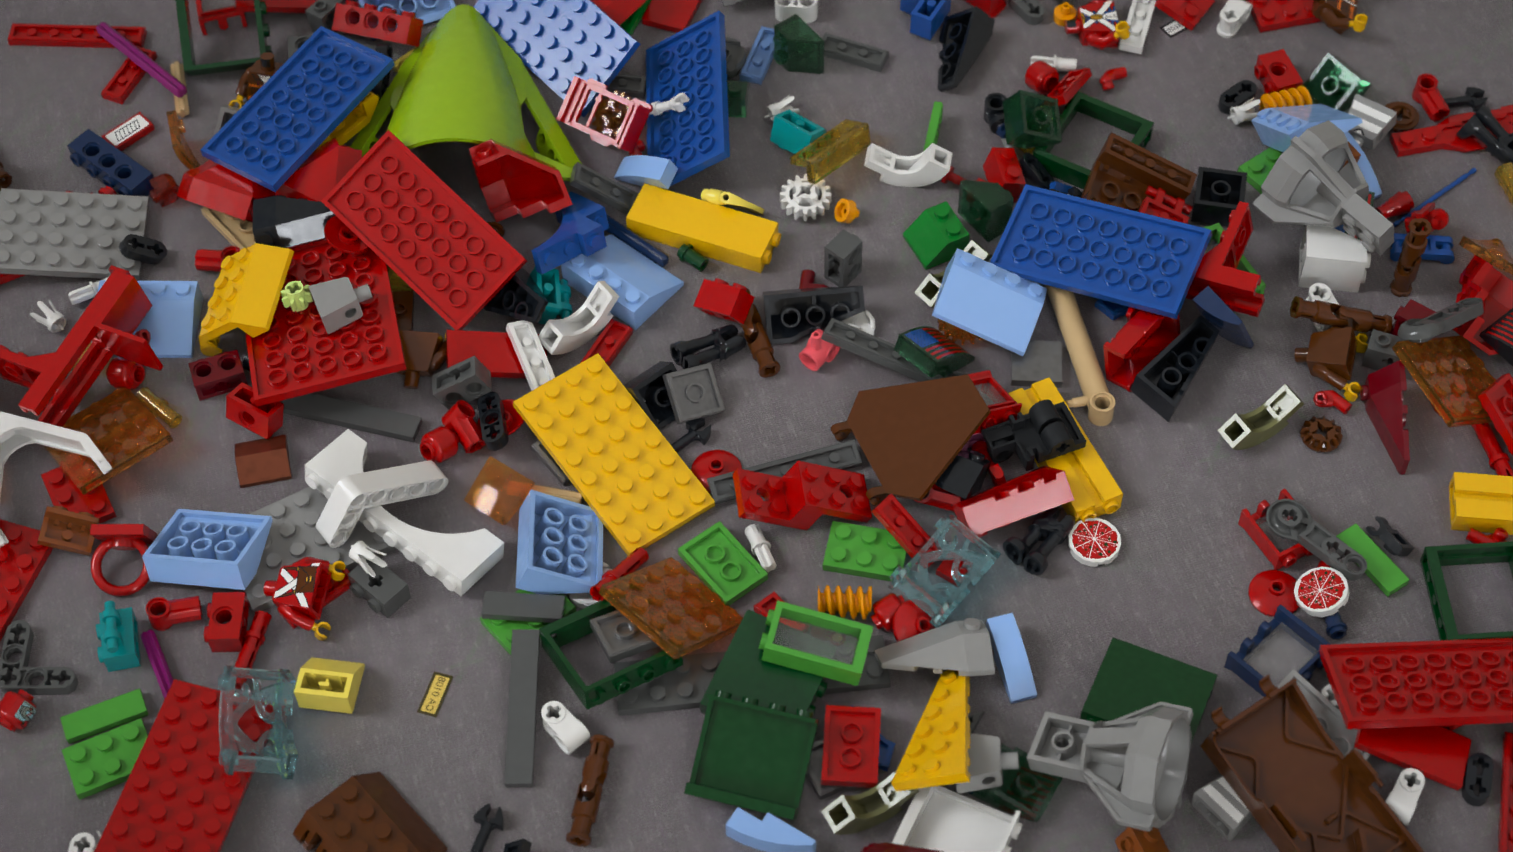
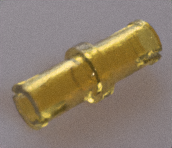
M143 387L137 392L136 399L144 404L154 417H159L172 429L181 423L182 415L168 406V401L164 398L156 396L148 387Z

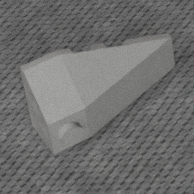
M967 618L963 621H954L876 649L874 653L880 667L883 669L916 671L919 667L933 670V673L942 674V670L945 669L959 671V676L995 675L990 634L982 619Z

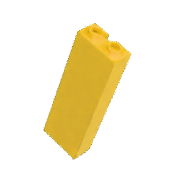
M644 183L626 217L627 228L642 238L678 249L683 244H691L695 251L705 257L758 273H762L765 264H770L773 254L772 250L774 247H778L781 240L778 222Z
M1050 377L1031 384L1029 389L1024 390L1020 388L1008 393L1017 403L1022 404L1020 411L1022 415L1029 414L1030 408L1042 400H1051L1054 405L1061 402L1066 404ZM1066 404L1086 440V446L1040 463L1037 462L1036 458H1034V461L1038 468L1047 466L1065 471L1074 501L1062 504V507L1067 514L1074 516L1076 524L1081 520L1085 522L1086 518H1096L1104 514L1116 512L1121 508L1123 492Z
M1454 472L1449 483L1451 530L1470 531L1471 528H1474L1479 532L1494 533L1497 528H1502L1508 532V535H1513V476Z

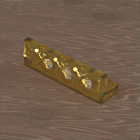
M845 119L791 156L790 162L793 165L806 167L808 183L817 184L870 146L869 124Z

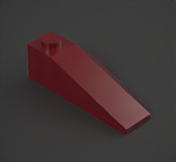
M1400 360L1369 374L1365 385H1361L1360 399L1365 401V410L1399 475H1405L1410 461L1409 430L1403 429L1406 425V415L1408 414V406L1403 405L1407 382L1404 361Z

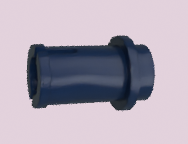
M1339 611L1324 617L1327 626L1326 634L1334 640L1346 636L1348 627L1342 621Z

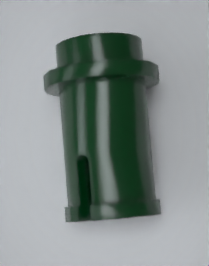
M683 244L677 252L681 262H687L699 272H702L709 263V259L695 251L691 244Z

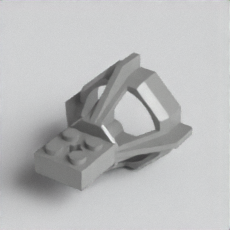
M1329 120L1308 128L1299 138L1294 136L1291 139V145L1279 156L1262 184V194L1253 202L1254 207L1274 224L1327 225L1331 228H1336L1343 224V229L1350 236L1354 237L1356 235L1362 240V245L1369 252L1375 251L1380 256L1394 243L1393 223L1365 201L1369 195V186L1349 148L1344 132Z
M1160 701L1115 720L1102 722V720L1092 722L1045 711L1027 756L1030 770L1087 783L1119 825L1144 831H1151L1153 827L1160 828L1173 818L1176 808L1179 809L1182 804L1181 793L1187 778L1192 739L1190 723L1193 717V710L1189 707Z

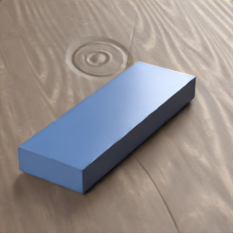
M761 26L739 74L740 80L762 85L783 38V31Z

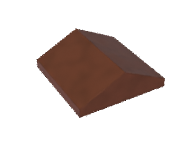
M286 434L270 437L268 440L264 438L235 444V461L240 488L292 479Z

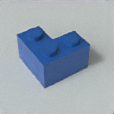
M900 0V10L911 14L910 33L931 40L945 20V17L951 11V0Z

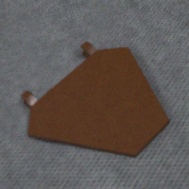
M966 374L859 391L847 421L832 425L831 431L837 441H843L851 432L856 437L882 485L866 491V496L873 506H877L891 493L895 497L921 501L987 418L990 410L971 378Z

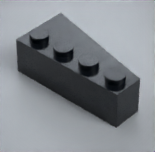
M1200 315L1136 375L1130 391L1169 422L1212 349L1220 331Z

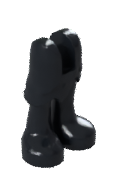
M1483 105L1459 130L1456 136L1462 140L1471 136L1478 138L1487 146L1485 150L1491 156L1513 169V133L1509 134L1492 115L1490 109Z
M729 324L712 329L711 334L701 338L674 342L670 345V352L674 362L677 365L683 364V369L707 364L719 359V362L726 360L731 355L742 350L747 342L742 335H737V327ZM714 345V348H711V349H708V350H705V351H702V352L693 354V353H695V352H697V351H699V350H702V349H704V348H707V347H710V346Z
M1058 506L1051 508L1028 526L1029 532L1023 539L1014 536L1006 539L1003 543V550L1014 564L1020 565L1023 562L1026 572L1033 575H1042L1048 567L1047 557L1056 545L1063 543L1075 525L1074 516L1067 514L1059 522L1056 519L1061 509ZM1038 540L1044 541L1036 551L1029 553Z

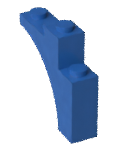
M572 191L569 192L572 205L555 212L557 222L561 224L559 229L546 242L531 250L536 271L544 274L581 254L588 257L607 247L604 231L609 229V223L604 206Z

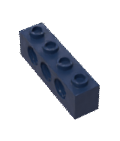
M87 129L67 145L71 154L70 159L77 167L82 166L91 177L99 178L105 186L113 188L119 195L149 196L157 189L152 172L90 129Z

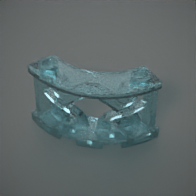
M953 514L947 519L942 516L933 527L936 532L904 568L899 565L889 577L893 581L888 588L893 590L896 587L932 617L929 623L935 628L940 627L971 592L967 588L970 583L975 586L1001 556L999 551L984 542ZM952 527L966 537L961 549H955L958 544L957 535L954 536L952 542L945 540L946 532ZM970 541L987 555L967 550ZM936 542V547L938 550L928 552L929 549ZM954 560L951 575L959 588L957 589L955 586L947 583H938L931 586L928 576V563ZM960 561L964 562L961 568H966L968 574H961L959 572ZM917 563H918V572L912 570V569L916 566ZM941 591H944L947 597H943Z
M225 665L224 673L220 674L218 678V690L221 691L219 705V764L224 766L227 775H233L234 771L280 774L282 779L293 780L299 754L295 747L293 730L288 729L287 716H292L296 679L290 670L279 669L275 671ZM236 678L253 679L254 693L251 694L249 685L244 683L242 685L243 693L238 694L235 691ZM261 680L276 681L275 684L261 688ZM271 704L273 712H267L264 707ZM254 705L259 717L266 723L273 725V729L263 733L257 743L252 741L237 724L242 715ZM266 739L272 740V741H273V746H271V745L268 743V744L265 746V748H264V742H265V740H266ZM238 750L243 752L244 755H238ZM251 752L255 753V756L249 755L251 754Z

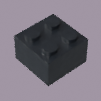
M1199 166L1191 222L1212 225L1219 223L1221 226L1228 227L1231 211L1233 209L1236 210L1239 201L1244 202L1247 173Z

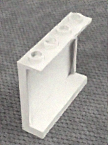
M942 786L918 788L920 792L914 796L892 841L894 844L943 852H1011L1012 847H1009L1011 839L1017 840L1023 824L1019 822L1020 811L1016 810L1013 817Z

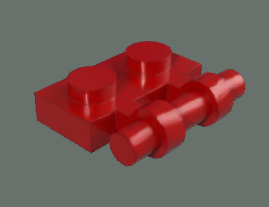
M1150 185L1147 187L1145 194L1148 196L1143 199L1139 212L1188 224L1190 217L1181 212L1189 215L1192 206L1186 204L1184 199L1179 197L1176 199L1166 194V191L1161 188L1156 189Z

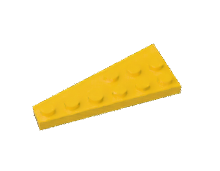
M946 670L940 675L891 782L895 791L970 782V774L968 772V766H970V758L968 756V749L970 748V720L968 719V713H970V705L968 704L970 676H959V671Z

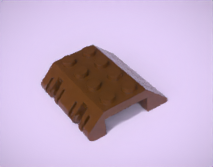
M1111 132L1093 164L1081 198L1139 212L1143 199L1148 196L1145 194V191L1149 185L1156 189L1161 188L1165 190L1166 194L1176 199L1179 197L1185 200L1192 191L1197 174Z
M380 771L355 775L309 808L293 832V836L303 845L306 851L315 849L321 840L322 842L315 852H446L448 850Z

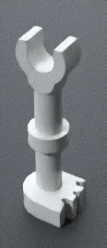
M680 93L669 101L652 102L653 110L649 115L658 116L668 110L683 112L686 109L683 103L689 102L690 99L685 93Z

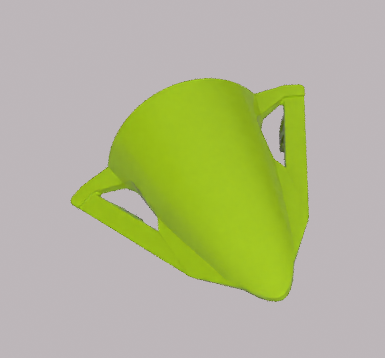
M466 4L457 5L448 11L423 39L419 47H416L403 62L398 73L378 102L370 123L359 132L350 146L353 149L362 150L363 157L378 141L375 135L393 109L394 112L387 131L389 130L409 150L437 142L480 144L492 139L555 166L560 171L564 181H570L573 166L577 162L581 163L526 70L523 61L491 27L480 12ZM524 101L540 127L536 136V147L539 153L534 152L524 132L521 106Z

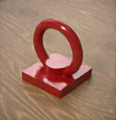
M91 524L90 535L102 542L95 550L91 560V574L96 585L105 593L119 597L129 596L140 591L150 580L144 561L142 572L133 583L126 586H116L109 583L103 576L101 569L102 560L111 548L115 550H135L136 548L141 556H143L149 548L147 544L153 543L157 533L144 524Z

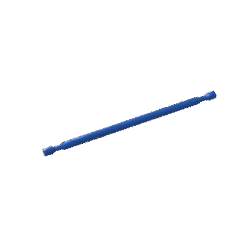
M1472 168L1468 173L1462 175L1411 210L1410 213L1402 216L1401 219L1393 223V226H1398L1406 217H1411L1413 211L1421 210L1427 203L1433 202L1468 178L1469 175L1477 171L1476 168Z

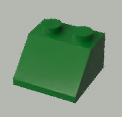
M945 201L925 209L906 229L903 237L924 269L927 270L950 261L957 248L964 250L969 244L970 234L948 202Z

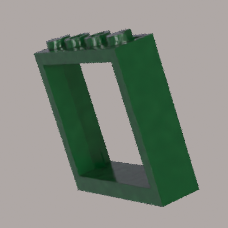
M175 0L183 67L187 76L245 70L248 67H252L256 60H260V57L196 65L188 0ZM254 0L260 55L265 52L272 53L271 45H267V37H270L269 24L264 21V15H267L266 1Z
M1078 91L1073 99H1070L1065 105L1064 112L1057 115L1053 128L1046 131L1043 143L1035 147L1033 155L1052 177L1084 190L1091 170L1050 153L1077 112L1135 135L1131 142L1142 148H1145L1152 138L1154 122Z
M1513 541L1425 547L1420 563L1439 640L1513 638V631L1458 634L1441 566L1509 562L1513 577Z
M635 585L605 598L603 601L594 603L539 628L543 649L587 710L683 665L682 646ZM640 602L661 638L660 647L663 651L586 686L560 647L592 633L593 630L590 627L591 619Z

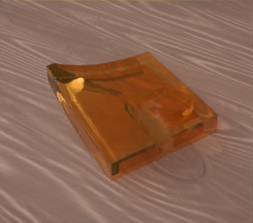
M176 110L166 112L172 146L177 157L189 170L201 166L184 138L183 133L186 132L183 118L178 119Z
M1463 236L1458 245L1484 259L1491 265L1513 275V259L1506 251L1500 239L1475 240Z
M489 456L464 501L505 526L521 506L535 482L494 457Z

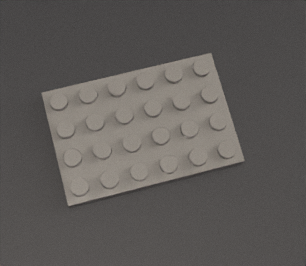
M1 188L0 274L105 279L111 275L108 269L113 265L129 271L131 276L140 281L142 262L126 258L119 250V244L129 234L145 237L149 207L148 196Z
M307 487L250 513L251 515L272 516L273 522L257 573L243 592L246 593L249 604L255 614L256 611H263L276 605L272 600V596H265L263 588L267 580L277 581L280 569L283 566L292 565V563L309 556L329 561L331 565L336 561H343L346 565L345 568L351 570L359 565V563H356L349 557L351 545L358 541H363L369 548L383 553H388L397 548L386 544L382 537L375 532L367 530L359 520L349 539L340 547L331 548L315 527L328 499L319 490ZM372 552V553H374V554H375L376 556H378V557H379V556H382L381 554Z

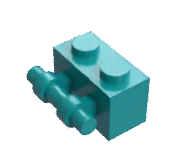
M788 109L775 115L770 141L777 144L781 149L794 153L798 158L808 160L820 154L823 142L829 144L832 141V136L826 133L825 128Z
M534 267L530 276L548 300L539 324L545 325L548 320H554L558 314L561 319L572 315L573 307L569 300L572 294L568 281L566 279H559L558 269H552L544 274H540L536 271V267Z
M106 601L104 603V611L99 613L100 624H96L97 637L101 640V647L97 648L100 663L105 664L108 672L141 666L138 620L132 607L116 610L114 601Z

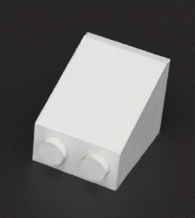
M1305 225L1299 248L1298 287L1310 288L1315 283H1323L1334 291L1358 293L1360 284L1365 283L1367 272L1365 268L1370 267L1371 254L1367 253V249L1362 245L1361 240L1327 225Z

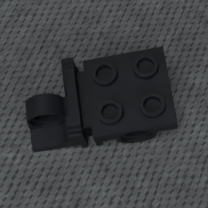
M1051 400L1037 402L1030 408L1029 414L1022 415L1021 412L1017 413V420L1011 415L1008 421L981 430V434L987 444V452L994 463L1004 462L1016 452L1026 471L1033 469L1034 458L1040 463L1086 446V440L1066 404L1061 402L1054 405Z

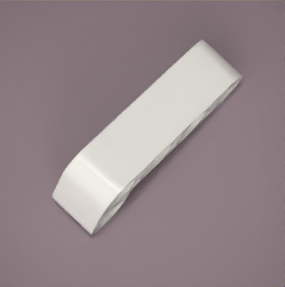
M775 0V17L778 21L784 23H812L818 17L819 0Z

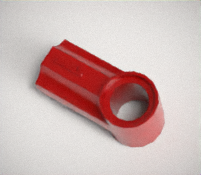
M1424 73L1417 78L1412 98L1423 106L1430 120L1434 122L1441 121L1449 115L1450 109L1437 88L1438 79L1432 74Z
M228 246L223 250H197L195 267L197 270L221 272V263L224 258L239 252L240 249L236 246Z
M458 400L442 416V423L457 434L466 453H473L483 448L485 442L482 439L481 431L473 419L475 416L473 407L464 400Z
M934 484L925 499L913 501L955 512L953 504L960 502L961 497Z
M199 596L169 601L163 597H156L151 599L146 605V612L151 627L157 631L168 630L173 624L202 620L203 617Z

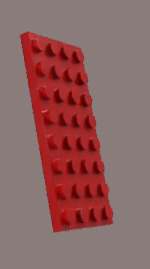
M389 130L321 200L327 208L455 330H463L527 262L518 251Z
M1513 638L1320 645V658L1347 729L1513 723Z
M174 679L94 852H221L279 715V706Z

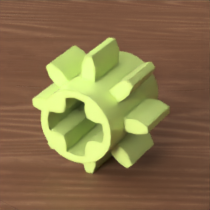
M301 281L289 282L285 286V290H281L284 308L291 307L293 312L305 310L309 302H313L308 287L309 284L303 286Z

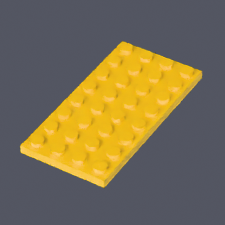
M598 353L513 401V407L627 556L635 551L636 548L642 547L646 549L715 507V501Z

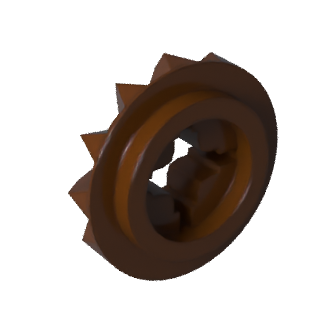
M1391 102L1385 105V107L1396 111L1397 117L1402 114V120H1397L1393 127L1394 133L1397 130L1402 132L1413 130L1418 125L1419 114L1410 104Z
M1313 416L1309 421L1305 420L1300 432L1303 443L1308 448L1317 452L1335 450L1340 445L1343 437L1341 426H1337L1334 419L1331 421L1327 420L1325 416L1321 418ZM1318 428L1322 432H1327L1326 437H1323L1322 434H1317Z

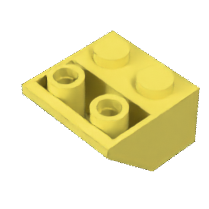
M311 657L300 668L294 689L299 708L353 714L365 664Z

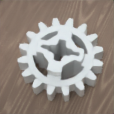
M805 174L804 178L801 179L796 175L795 181L788 179L787 185H782L781 208L786 209L787 216L793 213L795 220L799 216L803 217L804 221H807V218L810 216L813 220H816V214L824 216V209H830L832 200L830 186H825L824 179L818 182L816 175L812 179L808 178V174Z

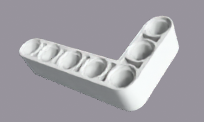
M432 460L345 476L336 484L315 527L331 548L340 547L349 539L365 508L435 495L448 485V478Z

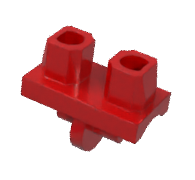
M1435 202L1427 203L1421 210L1413 211L1411 217L1404 219L1406 233L1410 232L1409 223L1415 218L1428 220L1432 227L1431 233L1434 230L1443 229L1449 222L1448 213L1441 208H1435Z

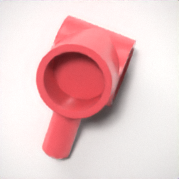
M822 329L812 332L807 346L799 353L800 361L812 371H818L825 362H831L841 348L822 340L824 332Z

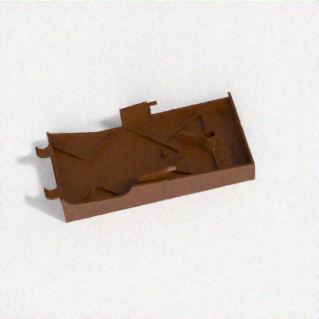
M1268 674L1259 680L1260 689L1266 696L1232 719H1228L1224 715L1222 706L1211 712V718L1218 728L1209 734L1200 747L1280 852H1424L1372 785L1376 782L1380 788L1384 786L1377 776L1378 773L1356 748L1346 756L1342 754L1325 732L1297 685L1295 678L1278 688L1273 685Z

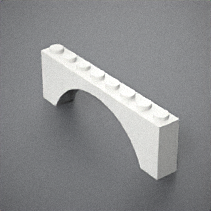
M347 429L305 464L306 483L312 489L319 490L329 499L336 484L342 478L352 474L363 473L367 460V442ZM381 505L365 508L359 518V521L364 524L367 530L378 534L386 544L397 548L406 559L417 563L429 576L436 577L448 590L454 591L460 596L492 569L504 555V542L485 528L455 534L430 532L400 521Z

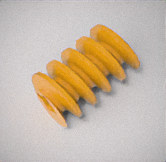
M1304 86L1290 88L1288 91L1284 89L1279 91V93L1276 91L1270 94L1265 93L1260 97L1259 111L1265 108L1312 104V98Z
M826 585L823 593H821L818 586V611L823 613L828 611L830 615L834 616L836 612H839L841 618H845L847 612H850L852 620H855L858 612H860L862 619L866 620L868 614L872 611V586L868 587L866 594H864L861 586L857 587L855 593H853L851 586H847L845 593H842L840 585L836 586L834 593L831 592L829 585Z

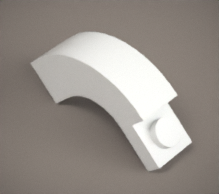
M871 143L867 148L864 166L880 173V181L900 187H922L939 181L950 171L952 152L932 143L925 151L918 155L901 156Z
M598 281L584 304L576 312L563 319L547 321L538 336L541 344L551 355L565 354L578 349L598 335L613 317L610 311L620 296L605 281Z

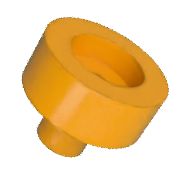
M1064 2L1055 7L1053 20L1056 24L1065 26L1066 20H1076L1077 11L1070 3Z
M845 198L837 202L834 210L835 219L846 224L851 223L860 214L856 203Z

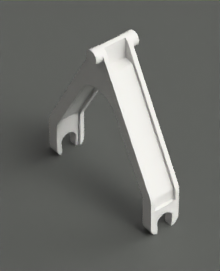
M0 411V499L4 464L11 454L28 444L36 443L90 457L104 475L113 469L86 433ZM0 528L1 548L4 545H6L9 542V540Z

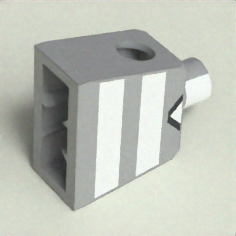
M1358 94L1355 95L1348 114L1360 117L1363 121L1348 132L1360 147L1364 146L1369 149H1374L1397 122L1396 111Z
M1223 776L1194 792L1191 805L1229 842L1235 838L1252 816Z

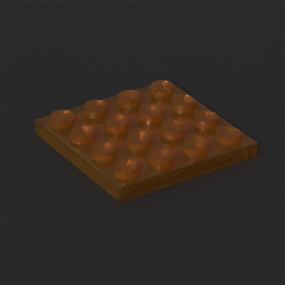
M1462 336L1440 337L1421 343H1413L1408 340L1398 341L1392 347L1449 428L1492 422L1488 413L1481 406L1477 396L1495 382L1496 379L1491 376L1485 368L1484 362L1476 356L1470 347V343Z
M119 388L101 400L92 403L79 413L70 416L63 428L86 433L113 468L111 471L104 475L90 457L42 446L84 495L173 442L171 434L129 388Z
M672 557L603 584L599 591L603 598L674 660L736 632L743 619L735 609L725 605L715 592L707 588L696 576H693Z

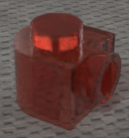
M161 174L149 180L152 188L149 194L155 204L160 203L163 208L178 200L179 185L172 175Z

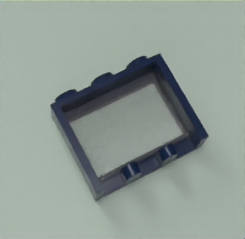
M1280 604L1277 607L1274 619L1269 623L1263 621L1258 628L1257 635L1252 639L1245 638L1237 654L1233 651L1228 653L1224 668L1234 672L1260 695L1265 697L1266 695L1260 689L1259 680L1269 674L1271 682L1277 687L1288 673L1294 669L1309 682L1314 670L1324 668L1320 658V645H1330V643Z

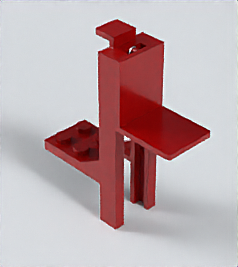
M1239 201L1236 210L1233 209L1231 211L1227 230L1222 231L1220 243L1204 254L1186 299L1193 300L1201 291L1209 286L1232 311L1254 317L1259 316L1265 302L1264 294L1256 293L1255 291L1262 282L1261 276L1237 269L1253 232L1249 203ZM1129 307L1126 313L1127 321H1129L1139 311V309Z
M113 265L110 266L108 270L111 275L56 352L29 357L22 352L14 353L7 347L0 345V376L7 381L29 388L18 404L23 412L28 413V411H31L34 415L39 416L49 400L54 397L37 421L63 427L113 355L159 371L162 370L163 365L147 340L133 335L153 305L129 271ZM92 341V344L89 346V348L87 349V351L85 352V354L82 356V358L80 359V361L77 363V365L75 366V368L73 369V371L70 373V375L68 376V378L65 379L66 376L68 375V373L71 371V369L73 368V366L76 364V362H77L78 359L80 358V356L83 354V352L85 351V349L88 347V345H89L90 342Z

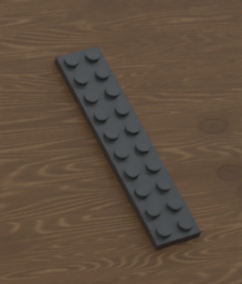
M883 635L871 636L858 686L826 678L825 682L828 683L825 694L890 688L889 670L881 668L874 655L876 649L885 647ZM845 639V643L840 647L831 645L830 641L823 642L837 648L836 658L839 659V662L852 665L858 639ZM726 651L683 656L682 666L658 676L650 682L643 683L624 694L618 695V715L624 716L700 708V702ZM642 660L614 663L615 673Z

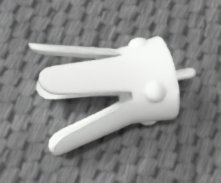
M788 95L780 102L767 106L768 115L764 116V118L770 117L773 123L775 115L788 109L799 113L800 110L798 108L793 109L791 105L786 106L794 100V96L790 97Z
M1253 97L1240 106L1231 107V116L1227 117V119L1232 118L1235 125L1244 121H1251L1257 117L1258 112H1255L1253 107L1260 104V100H1254Z
M49 299V303L54 312L42 301H38L37 305L47 316V319L33 312L30 313V316L47 326V329L52 333L64 330L67 320L63 314L56 310L51 300Z
M358 541L351 545L349 557L356 563H359L364 571L373 578H375L376 574L366 560L381 567L387 566L385 561L372 552L384 556L387 555L386 553L369 548L363 541Z

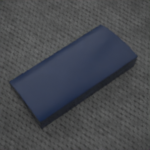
M1209 286L1193 299L1202 317L1220 331V336L1242 347L1251 349L1254 346L1243 321Z

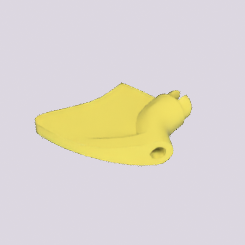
M705 188L701 192V199L704 201L735 207L761 215L764 213L763 208L730 192L712 188Z

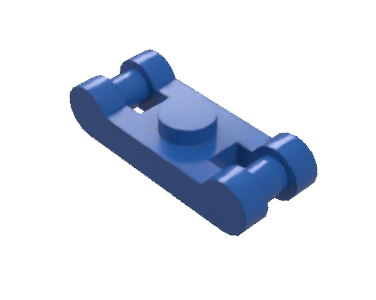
M1394 234V243L1390 246L1392 247L1390 250L1391 260L1398 261L1407 234ZM1427 236L1428 243L1425 252L1421 255L1422 260L1440 261L1442 264L1454 262V252L1451 250L1453 248V239L1451 237Z

